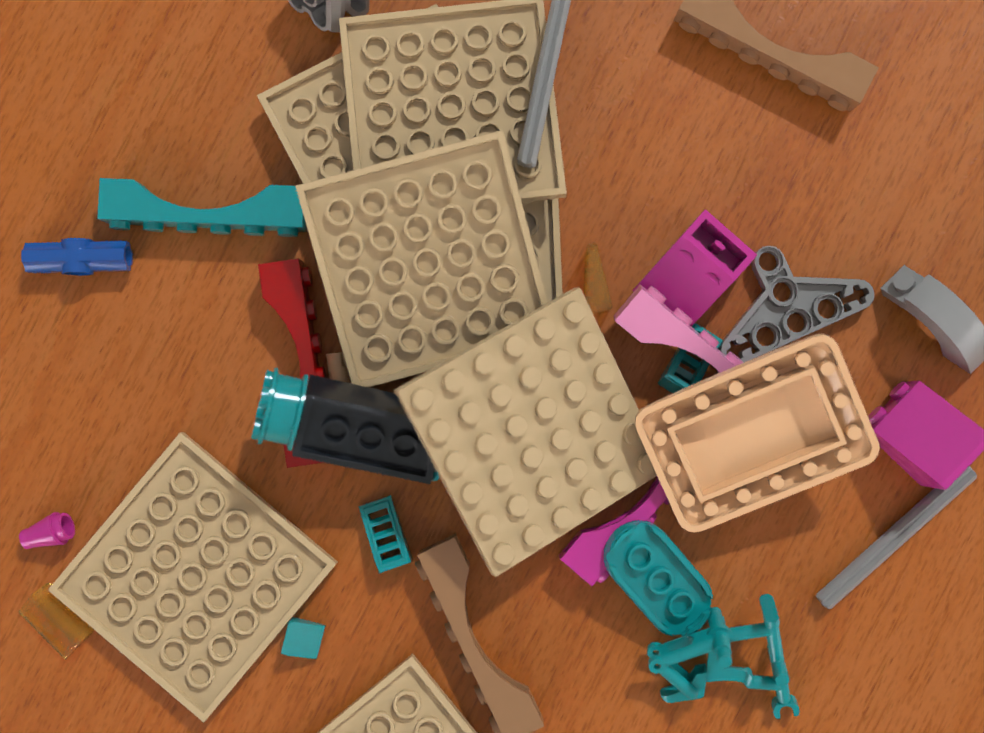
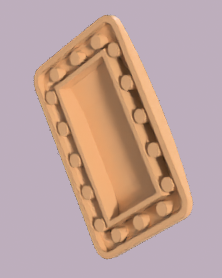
M824 334L804 338L681 389L639 410L635 419L636 430L678 523L683 529L694 533L706 530L866 466L876 459L880 450L879 442L839 346L833 338Z

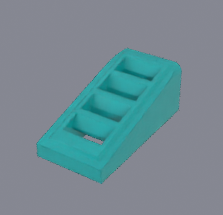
M696 323L691 326L698 333L706 330ZM706 330L719 341V344L716 346V348H719L723 340ZM678 347L657 383L669 392L675 393L700 382L710 364L703 359L701 362L686 354V350ZM680 362L688 366L695 372L692 374L684 368L680 367Z
M390 495L359 506L378 572L381 573L410 563L413 558L392 496ZM387 508L389 514L371 520L370 513ZM391 521L393 527L375 532V526ZM395 534L396 541L380 546L378 540ZM397 548L400 549L401 554L384 559L383 553Z

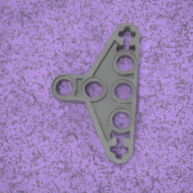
M775 246L762 247L755 252L757 256L751 262L752 270L762 292L723 338L718 349L727 355L726 351L731 348L730 342L732 341L734 345L745 343L748 340L743 335L749 333V343L756 352L752 354V349L749 347L738 353L740 359L743 362H747L867 308L874 300V289L870 283L860 279L794 277L780 249ZM762 253H771L776 258V267L772 271H765L759 265V257ZM777 283H784L790 289V297L785 302L778 301L773 295V288ZM852 287L856 291L862 289L864 296L860 298L861 304L858 300H854L843 305L841 298L853 294L854 290ZM840 291L839 297L836 296L835 293ZM824 299L831 301L835 307V312L829 319L823 318L818 313V305ZM793 313L801 315L804 319V327L798 333L791 331L787 325V319ZM761 327L771 329L774 334V340L769 346H762L757 341L756 335Z

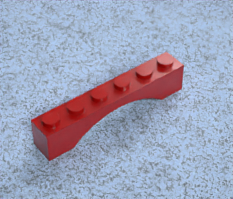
M299 258L258 264L262 297L276 310L285 322L295 342L300 362V378L302 379L304 374L308 375V381L310 374L326 378L324 366L319 367L317 354L322 353L320 334L314 333L312 320H317V308L314 299L309 300L308 287L313 285L310 267H305L304 262ZM283 444L287 468L325 463L292 456L293 448L291 451H287V445Z

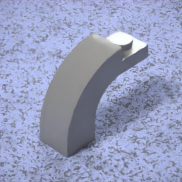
M903 265L880 288L883 296L915 316L932 332L938 340L945 358L969 374L984 361V325L956 294L929 274L924 278Z

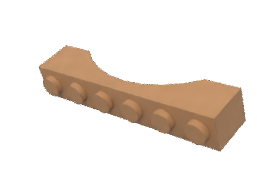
M683 0L674 18L683 30L692 34L700 33L709 38V42L720 49L728 48L738 53L739 58L744 62L752 65L759 64L769 69L768 72L773 77L792 81L798 85L802 92L812 96L818 95L828 100V104L839 111L847 110L851 112L861 103L879 67L850 52L835 55H810L794 52L779 46L758 33L745 20L733 0Z
M454 534L420 550L417 554L419 561L415 562L416 568L422 580L429 579L434 590L430 593L431 600L438 612L443 610L449 621L444 626L452 643L458 641L463 651L459 658L466 673L473 672L478 684L474 686L480 703L482 705L487 703L493 714L489 717V721L494 733H531L544 727L543 716L529 687L514 680L500 670L484 653L474 636L466 606V581L470 563L457 535Z

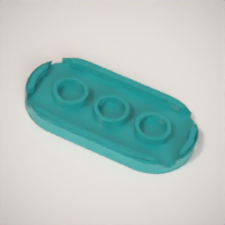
M643 520L625 523L611 534L604 549L606 570L659 631L670 636L680 634L686 636L702 628L712 611L710 607L711 599L713 600L711 587L668 535L655 524Z

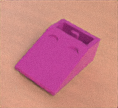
M705 209L632 292L640 284L647 290L650 286H653L667 298L663 304L673 312L677 307L693 320L690 324L692 326L739 277L757 254Z

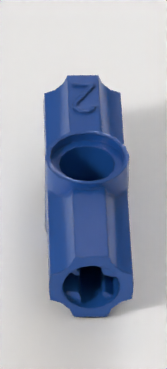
M66 238L62 239V242L25 243L23 250H21V261L25 272L28 273L62 272L65 275H93L94 272L130 271L133 264V252L128 241L94 242L91 239Z

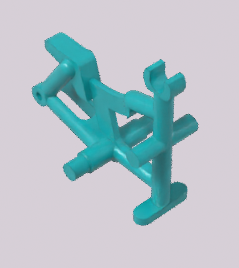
M764 594L759 597L764 619L763 623L729 628L726 626L721 609L712 607L708 619L709 628L662 644L659 642L650 643L647 646V655L650 658L648 661L649 670L652 673L660 674L672 684L660 689L661 698L667 703L701 699L704 697L706 682L736 681L744 683L749 689L776 691V697L771 702L776 719H780V709L785 706L791 707L794 716H798L800 711L797 699L792 694L790 695L788 684L790 678L785 664L779 628L780 620L773 596ZM767 637V651L773 676L753 675L749 667L730 666L732 664L731 642ZM708 653L707 664L695 665L690 673L678 664L679 662Z

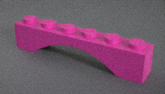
M656 476L645 495L631 509L614 520L599 526L580 529L559 554L560 560L591 586L596 581L599 583L605 581L609 574L604 564V549L611 534L623 524L631 521L643 520L654 523L657 518L655 511L662 503L669 504L658 476Z

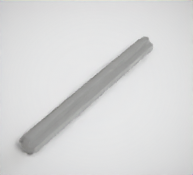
M551 0L517 158L518 165L522 167L534 168L536 166L571 0Z
M969 466L947 490L934 488L816 594L818 601L825 608L832 609L977 478L975 471Z

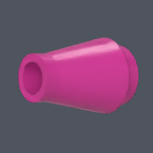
M53 512L29 528L21 530L19 540L25 549L64 545L69 539L74 537L75 525L69 514Z

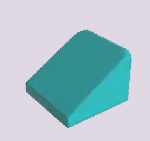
M292 617L288 623L281 654L317 659L326 625Z

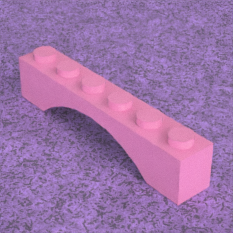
M640 284L614 314L615 322L641 343H660L679 347L699 356L711 364L719 373L744 363L731 351L725 355L716 348L719 341L706 330L698 333L692 328L690 324L693 320L677 307L673 312L663 304L667 298L653 286H650L647 290Z

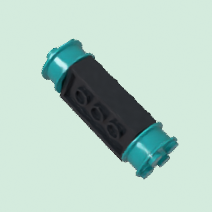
M276 367L274 371L266 370L251 439L258 440V445H261L263 440L287 445V451H291L293 448L292 456L431 484V480L437 481L440 478L396 393L311 374L308 381L307 374H304L302 379L279 374V370Z

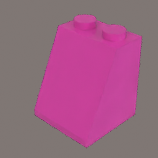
M903 381L890 392L889 396L891 399L884 407L878 406L868 415L879 442V447L920 486L947 490L984 451V429L921 381Z

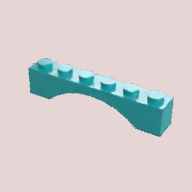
M99 179L97 219L109 224L110 229L130 230V225H143V230L163 232L164 226L177 227L176 231L197 233V228H210V233L231 234V229H243L244 234L263 236L265 230L278 231V236L298 237V232H308L295 186L269 185L257 195L238 204L222 208L195 209L181 207L164 201L134 179Z

